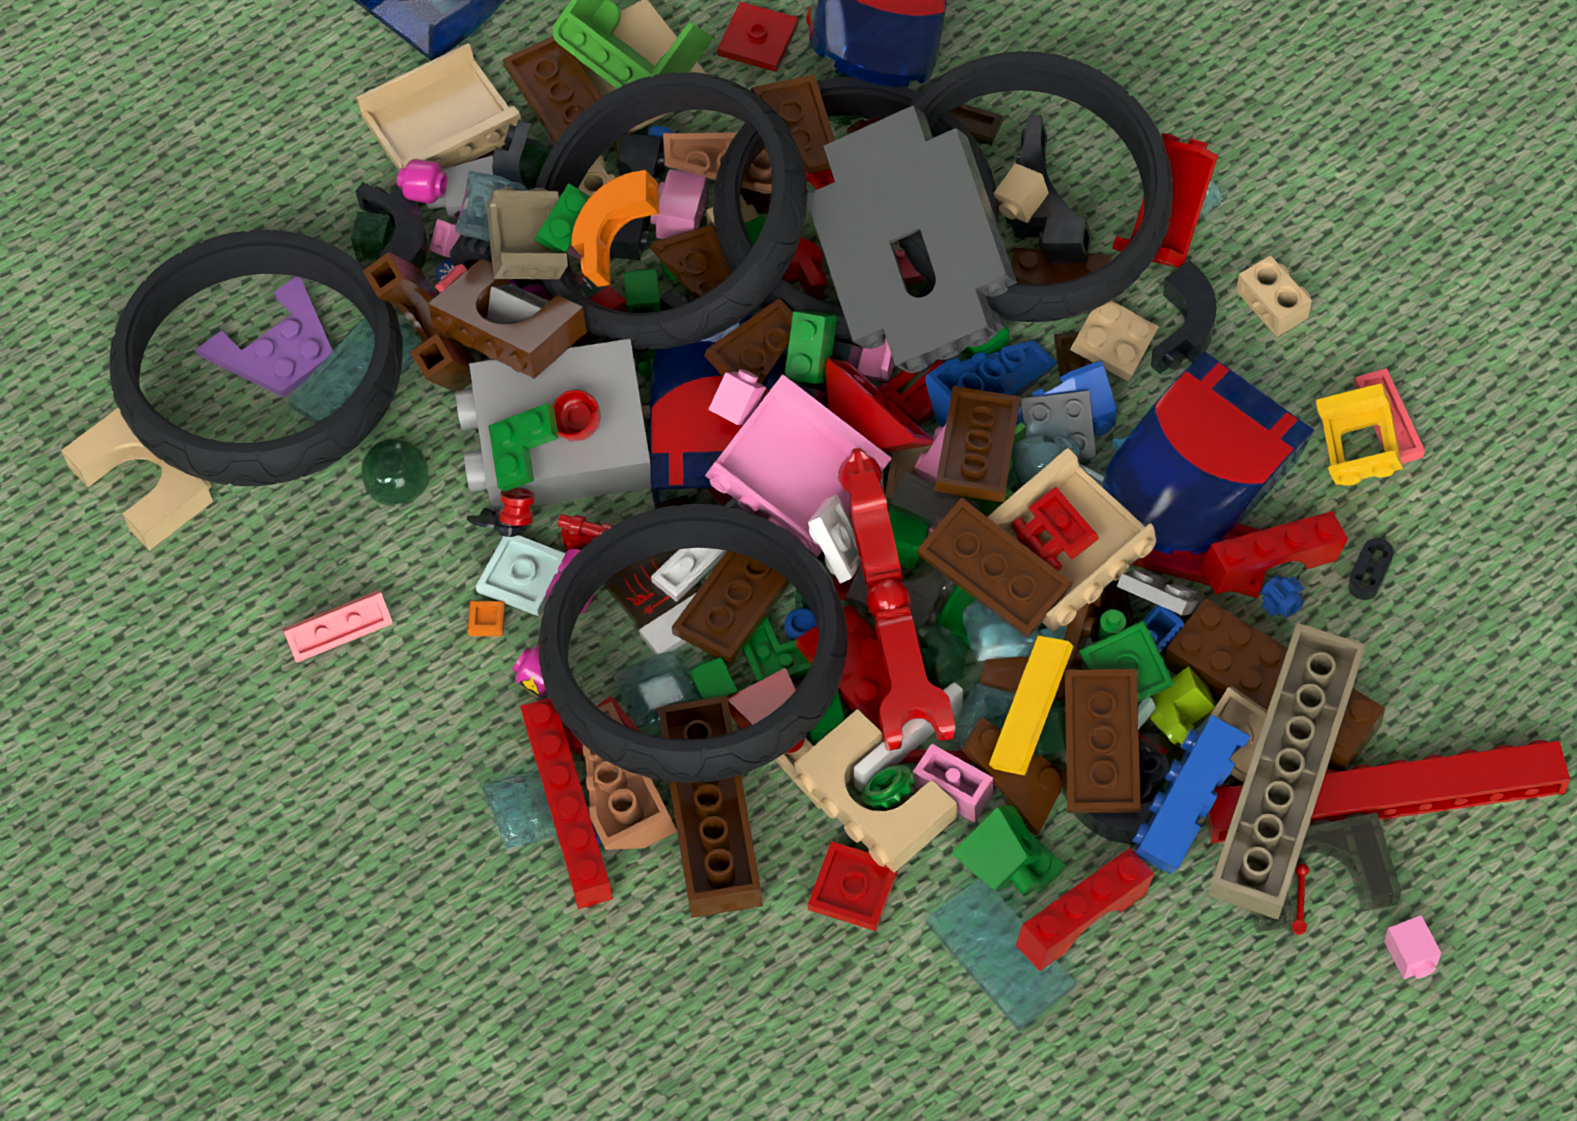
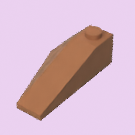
M737 132L663 133L665 166L716 180L719 166L723 162L722 158ZM766 147L751 164L741 187L761 193H771V164Z
M612 702L598 708L610 718L623 725ZM583 745L587 773L586 784L590 802V819L606 850L646 848L677 832L651 778L619 768L597 756Z

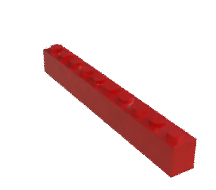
M1536 740L1528 745L1518 747L1500 745L1493 750L1482 752L1472 749L1465 750L1457 755L1447 757L1435 754L1427 756L1422 760L1411 762L1399 759L1391 761L1387 765L1376 767L1364 764L1356 766L1352 770L1340 772L1328 769L1326 770L1307 830L1565 794L1570 777L1560 741L1548 742L1547 740ZM1222 784L1220 787L1216 786L1214 791L1217 792V798L1206 815L1211 844L1225 842L1243 785L1231 787L1230 785Z

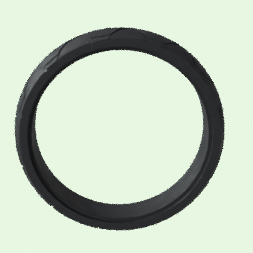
M1016 51L988 55L968 61L935 79L910 104V107L914 105L925 114L930 129L943 116L959 105L987 94L1021 90L1059 96L1090 110L1117 133L1133 156L1139 170L1144 192L1142 224L1131 242L1113 260L1085 276L1069 281L1052 284H1013L1001 295L986 296L990 308L1000 314L1002 319L1047 322L1072 318L1107 304L1122 294L1146 270L1161 247L1168 230L1173 205V176L1169 155L1166 154L1167 149L1158 128L1141 104L1133 96H1130L1129 92L1119 83L1101 71L1075 59L1044 52ZM921 231L898 240L901 249L903 248L905 251L904 254L907 259L934 287L936 276Z
M696 72L666 73L654 75V77L641 78L611 91L594 102L590 108L588 107L567 127L560 136L559 141L555 143L542 167L535 188L557 191L559 198L568 184L577 189L579 188L582 180L597 158L620 136L647 120L675 111H717L746 122L755 128L762 137L771 164L772 191L770 205L758 239L742 263L729 277L705 295L687 304L651 313H628L601 306L588 299L579 288L570 267L568 253L566 252L568 267L560 279H542L552 298L559 295L583 307L588 332L609 342L631 339L632 348L666 349L696 343L710 338L715 333H720L744 319L766 299L783 277L796 252L804 228L808 196L806 172L795 139L784 120L766 101L744 86L726 78Z
M850 76L824 79V81L817 80L828 117L856 115L882 120L910 107L912 101L920 94V92L904 85L870 77ZM948 112L930 129L932 137H937L955 128L968 137L998 225L999 207L998 200L994 195L996 184L988 161L981 148L978 147L974 137L961 122ZM746 122L741 126L725 152L714 186L713 215L715 230L721 252L731 272L742 263L753 247L741 213L740 188L751 164L765 148L759 132ZM783 278L759 305V307L764 309L780 298L792 312L812 310L836 314L837 322L834 340L848 344L855 343L852 341L840 304L827 302L806 294ZM931 287L927 291L915 297L921 298L928 295L934 287Z
M250 230V232L240 231L216 236L203 241V243L199 242L182 250L181 253H177L166 260L146 278V281L140 284L120 315L115 327V336H113L111 341L109 359L113 396L118 408L121 410L122 417L142 445L160 460H164L168 465L186 474L209 482L224 485L231 484L233 486H265L297 480L301 476L305 477L332 465L343 458L344 455L350 453L372 432L385 415L386 408L391 404L398 387L402 368L403 341L397 314L391 303L377 297L363 273L366 267L347 253L320 239L315 240L314 237L279 230ZM256 274H283L313 280L332 288L346 297L358 308L370 324L375 335L374 349L367 372L359 386L331 415L303 431L286 437L254 443H233L207 439L187 432L165 419L153 408L140 389L139 378L143 355L149 340L162 321L186 299L201 290L229 279Z
M712 504L673 505L643 512L617 523L610 530H605L590 541L562 571L559 580L554 584L544 608L539 635V665L547 694L559 717L569 727L570 732L597 756L631 773L656 780L680 783L712 782L742 775L743 772L748 773L770 763L802 741L807 735L806 733L817 725L834 699L842 678V669L844 668L847 656V624L840 597L827 570L808 547L796 537L791 536L785 529L765 518L732 507L727 508L726 506ZM713 548L739 553L758 560L784 576L799 591L811 609L819 631L818 646L812 665L803 682L779 708L760 721L741 730L711 738L686 740L656 737L626 727L598 709L587 698L571 673L568 665V650L572 631L578 616L588 600L608 579L631 564L649 556L672 550Z

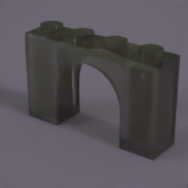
M904 471L890 500L892 510L917 520L932 530L937 527L960 498H963L981 512V505L960 495L934 491L935 484ZM860 564L846 594L847 602L869 611L866 604L868 592ZM936 568L918 580L902 581L911 596L910 611L916 633L924 635L927 627L933 629L941 610L936 608L941 596L947 598L954 585L953 581Z
M1358 812L1347 816L1343 820L1333 822L1328 819L1319 820L1308 827L1299 856L1320 853L1340 861L1352 877L1362 912L1398 905L1401 888L1377 813L1366 815L1364 812ZM1288 892L1279 919L1250 910L1256 934L1292 927L1294 910Z

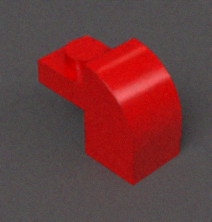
M800 238L792 261L782 278L788 283L799 279L806 294L821 300L824 299V287L827 286V280L822 270V251L811 241Z

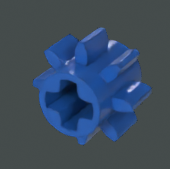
M1281 575L1275 576L1265 584L1261 591L1264 595L1262 598L1264 602L1261 606L1271 617L1278 614L1288 618L1302 607L1304 600L1301 598L1303 596L1301 591L1304 587L1294 576L1289 579L1287 577L1283 578Z

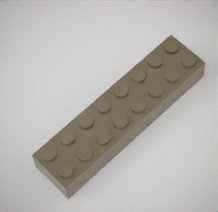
M1296 623L1208 893L1209 897L1279 919L1366 644Z

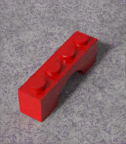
M1330 511L1211 544L1201 568L1217 595L1246 587L1261 573L1286 562H1302L1306 569L1334 562L1342 552L1348 537L1334 512Z
M1128 848L1022 924L1016 947L1039 971H1042L1067 953L1075 940L1100 917L1114 910L1122 913L1141 899L1148 891L1154 872Z

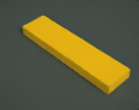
M1037 636L989 763L993 769L1025 776L1073 649V645L1069 641Z

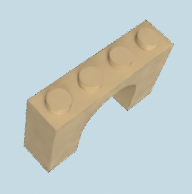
M117 408L62 449L61 452L68 467L87 487L125 461L144 459L152 461L162 468L161 478L156 487L122 513L128 529L150 551L213 502L209 492L212 486L209 481L186 474L152 454L132 433L120 413L121 410Z
M857 709L795 762V782L805 794L809 795L812 793L820 801V807L830 818L834 819L837 817L845 825L844 829L851 839L857 843L862 841L870 849L869 854L878 865L882 867L886 865L895 873L957 818V803L931 779L910 799L895 809L873 811L857 804L850 797L846 789L847 783L854 773V766L882 743V732Z

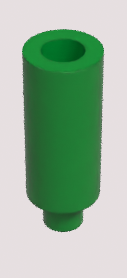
M1111 609L1102 614L1097 642L1125 629L1126 618L1122 612Z

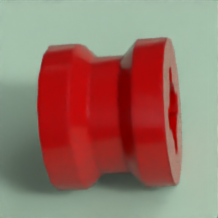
M514 488L506 492L502 490L500 500L503 503V509L499 511V520L514 526L531 524L534 517L531 511V505L535 502L534 492L523 488Z

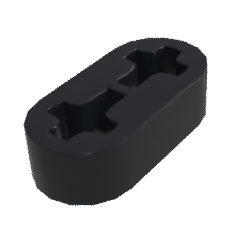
M1373 538L1364 544L1351 572L1348 584L1350 593L1357 599L1370 600L1378 594L1391 566L1394 554L1393 547L1388 541L1381 538ZM1376 550L1382 551V557L1378 559L1376 565L1371 564L1372 554ZM1365 574H1371L1370 584L1366 588L1360 587V581L1364 579Z

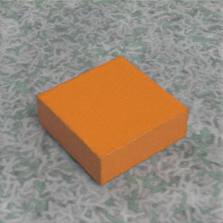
M470 601L468 635L503 636L505 601Z

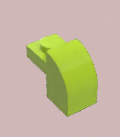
M1187 667L1172 678L1175 684L1174 687L1156 694L1153 698L1156 708L1151 713L1150 719L1173 744L1178 742L1181 744L1189 729L1195 730L1193 724L1216 707L1209 687L1190 667Z

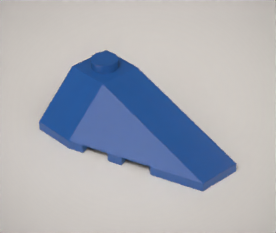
M1035 340L1002 347L1000 352L987 355L984 352L976 353L972 358L961 361L958 358L950 359L925 377L936 422L941 427H944L947 422L953 386L1020 397L1053 369L1057 362Z
M1101 360L1060 377L1062 383L1047 392L1040 388L1032 393L1033 397L1089 390L1094 434L1096 436L1104 435L1116 424L1117 409ZM1022 406L1018 409L1016 426L1021 422L1024 424Z

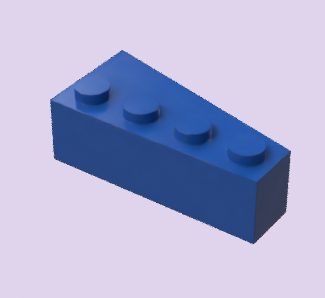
M1213 715L1196 730L1189 729L1180 746L1185 750L1180 761L1173 760L1164 777L1169 781L1164 793L1158 791L1148 810L1153 812L1148 824L1142 822L1132 839L1133 842L1137 843L1133 852L1139 858L1170 875L1179 868L1201 828V824L1198 823L1200 818L1204 819L1217 798V792L1214 791L1216 786L1220 787L1235 765L1230 760L1232 755L1241 747H1245L1250 735Z

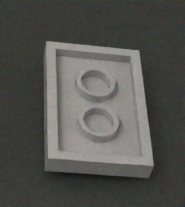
M1134 570L1133 574L1122 573L1117 587L1180 615L1193 614L1203 602L1195 598L1198 593L1197 591L1181 584L1165 585V577L1148 570Z

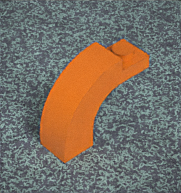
M646 170L624 174L603 185L588 199L575 222L571 246L582 255L581 269L583 274L597 287L610 285V247L614 236L620 228L636 218L659 214L658 183Z

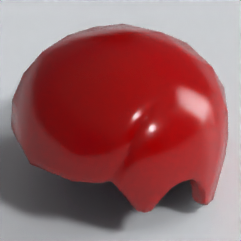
M582 390L566 391L556 398L553 407L558 436L571 442L584 441L595 434L600 425L601 410L593 395Z

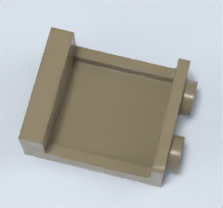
M504 187L493 191L486 203L494 279H560L568 267L567 254L555 253L534 240L559 200V193L557 191H548L545 188L516 191L511 187Z

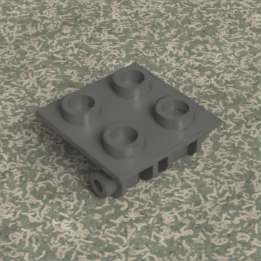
M1089 390L1021 398L1023 421L1026 426L1025 439L1028 465L1050 463L1067 448L1077 456L1078 460L1096 458Z

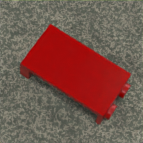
M1162 133L1161 137L1165 143L1166 154L1169 155L1172 169L1173 205L1166 236L1152 262L1179 268L1185 263L1218 155L1207 150L1208 144L1202 141L1189 139L1187 144L1180 142L1181 139L1179 137ZM1144 197L1131 238L1126 239L1116 236L1112 249L1121 253L1139 230L1143 221Z

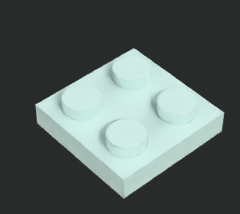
M519 535L515 537L503 536L476 585L477 593L498 601H505V604L539 616L548 599L545 594L553 576L559 573L558 567L565 553Z

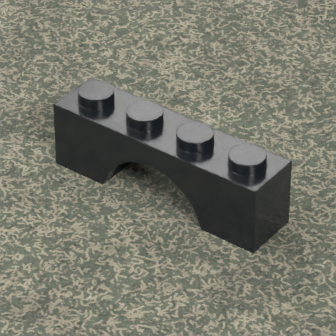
M623 134L618 155L620 176L646 170L657 181L659 189V184L662 182V177H659L660 170L666 169L661 137ZM651 215L631 220L620 228L611 243L610 257L641 261L643 249L648 250L650 245L651 233L647 228L649 222L651 223Z

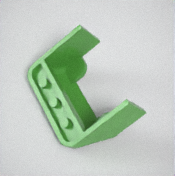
M571 0L553 26L554 40L615 88L641 78L654 77V75L690 72L713 40L711 35L689 21L668 52L654 66L612 34L620 23L621 11L611 0Z

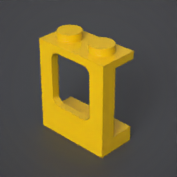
M1382 383L1316 400L1317 410L1323 421L1331 466H1328V470L1336 485H1355L1361 479L1373 476L1387 477L1392 475L1394 471L1403 469L1390 399ZM1374 425L1379 426L1385 452L1346 462L1342 436L1350 431Z

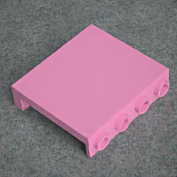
M782 374L705 476L710 479L711 485L721 493H728L736 499L742 510L765 518L785 529L818 557L823 550L810 536L809 520L826 499L838 495L847 514H850L849 493L844 491L838 480V470L846 457L850 456L854 448H861L867 455L874 458L881 471L892 458Z

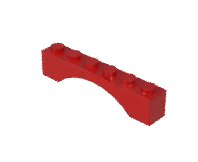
M550 698L521 705L524 726L549 805L577 908L581 909L612 900L609 879L561 718Z

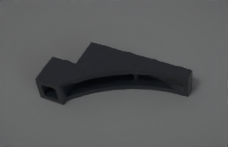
M1029 115L1027 128H1023L1021 132L1023 148L1022 153L1017 154L1016 164L1042 174L1049 194L1031 216L1028 223L1017 218L1009 219L1007 217L1006 222L1011 224L1015 238L1039 237L1040 250L1045 251L1048 264L1087 263L1092 239L1087 219L1075 214L1060 198L1050 182L1046 167L1048 135L1042 115Z

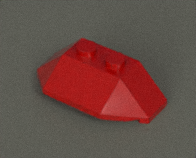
M827 359L825 370L828 406L832 413L883 452L894 453L932 444L934 439L866 379L849 361Z

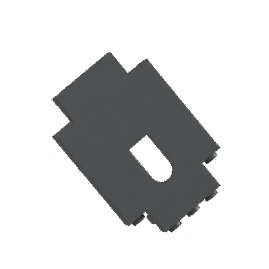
M913 105L824 145L823 147L835 182L809 193L807 202L852 341L864 348L873 349L885 344V339H887L895 366L906 372L916 373L926 369L928 365L934 363L937 359L947 360L957 356L967 346L977 347L986 344L999 333V330L1004 329L1005 325L1002 316L990 308L986 296L1001 295L1008 290L1009 286L1016 284L1017 281L968 137L955 128L933 138L925 114ZM918 231H921L936 276L933 290L921 298L913 297L908 293L892 246L893 242Z

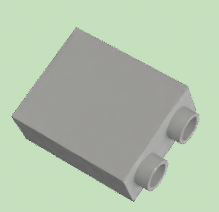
M631 339L568 348L535 379L522 372L513 370L510 366L496 359L469 363L473 388L456 390V403L461 430L478 428L481 449L464 452L465 468L470 492L487 490L493 512L503 509V503L500 500L502 490L497 485L488 425L546 403L553 406L556 398L566 391L572 390L585 391L593 395L597 400L601 410L599 428L594 435L584 441L570 442L559 436L556 440L529 449L534 481L517 488L534 492L535 502L531 506L654 487Z

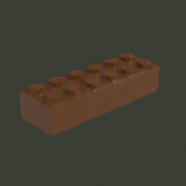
M1205 598L1166 648L1165 665L1168 670L1176 675L1190 667L1209 687L1212 697L1220 701L1227 688L1233 686L1268 711L1288 648ZM1353 688L1327 769H1333L1337 772L1350 769L1380 728L1385 712L1383 706Z
M727 696L657 707L663 738L705 739L733 732ZM741 775L712 782L680 783L669 781L691 918L763 906Z

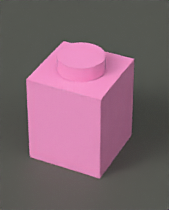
M739 369L738 372H726L709 410L737 425H743L756 410L766 387L757 382L758 377L746 370Z
M1422 915L1388 928L1384 942L1403 979L1414 975L1417 979H1420L1436 970L1441 951Z

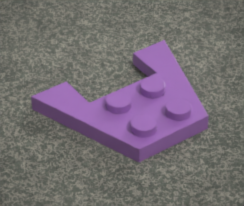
M297 276L273 292L275 299L291 315L242 351L221 330L195 349L197 355L283 398L334 361V352L301 277Z

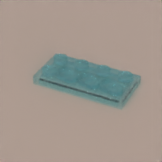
M366 318L353 329L288 399L292 409L315 424L337 410L353 394L367 372L373 354L375 335ZM400 326L403 341L402 373L414 360L410 352L421 345L423 341L412 332Z
M980 878L926 917L928 927L1018 1031L1075 989L1076 982L1057 961L1039 971L1016 947L1021 927L1024 923L1000 895Z

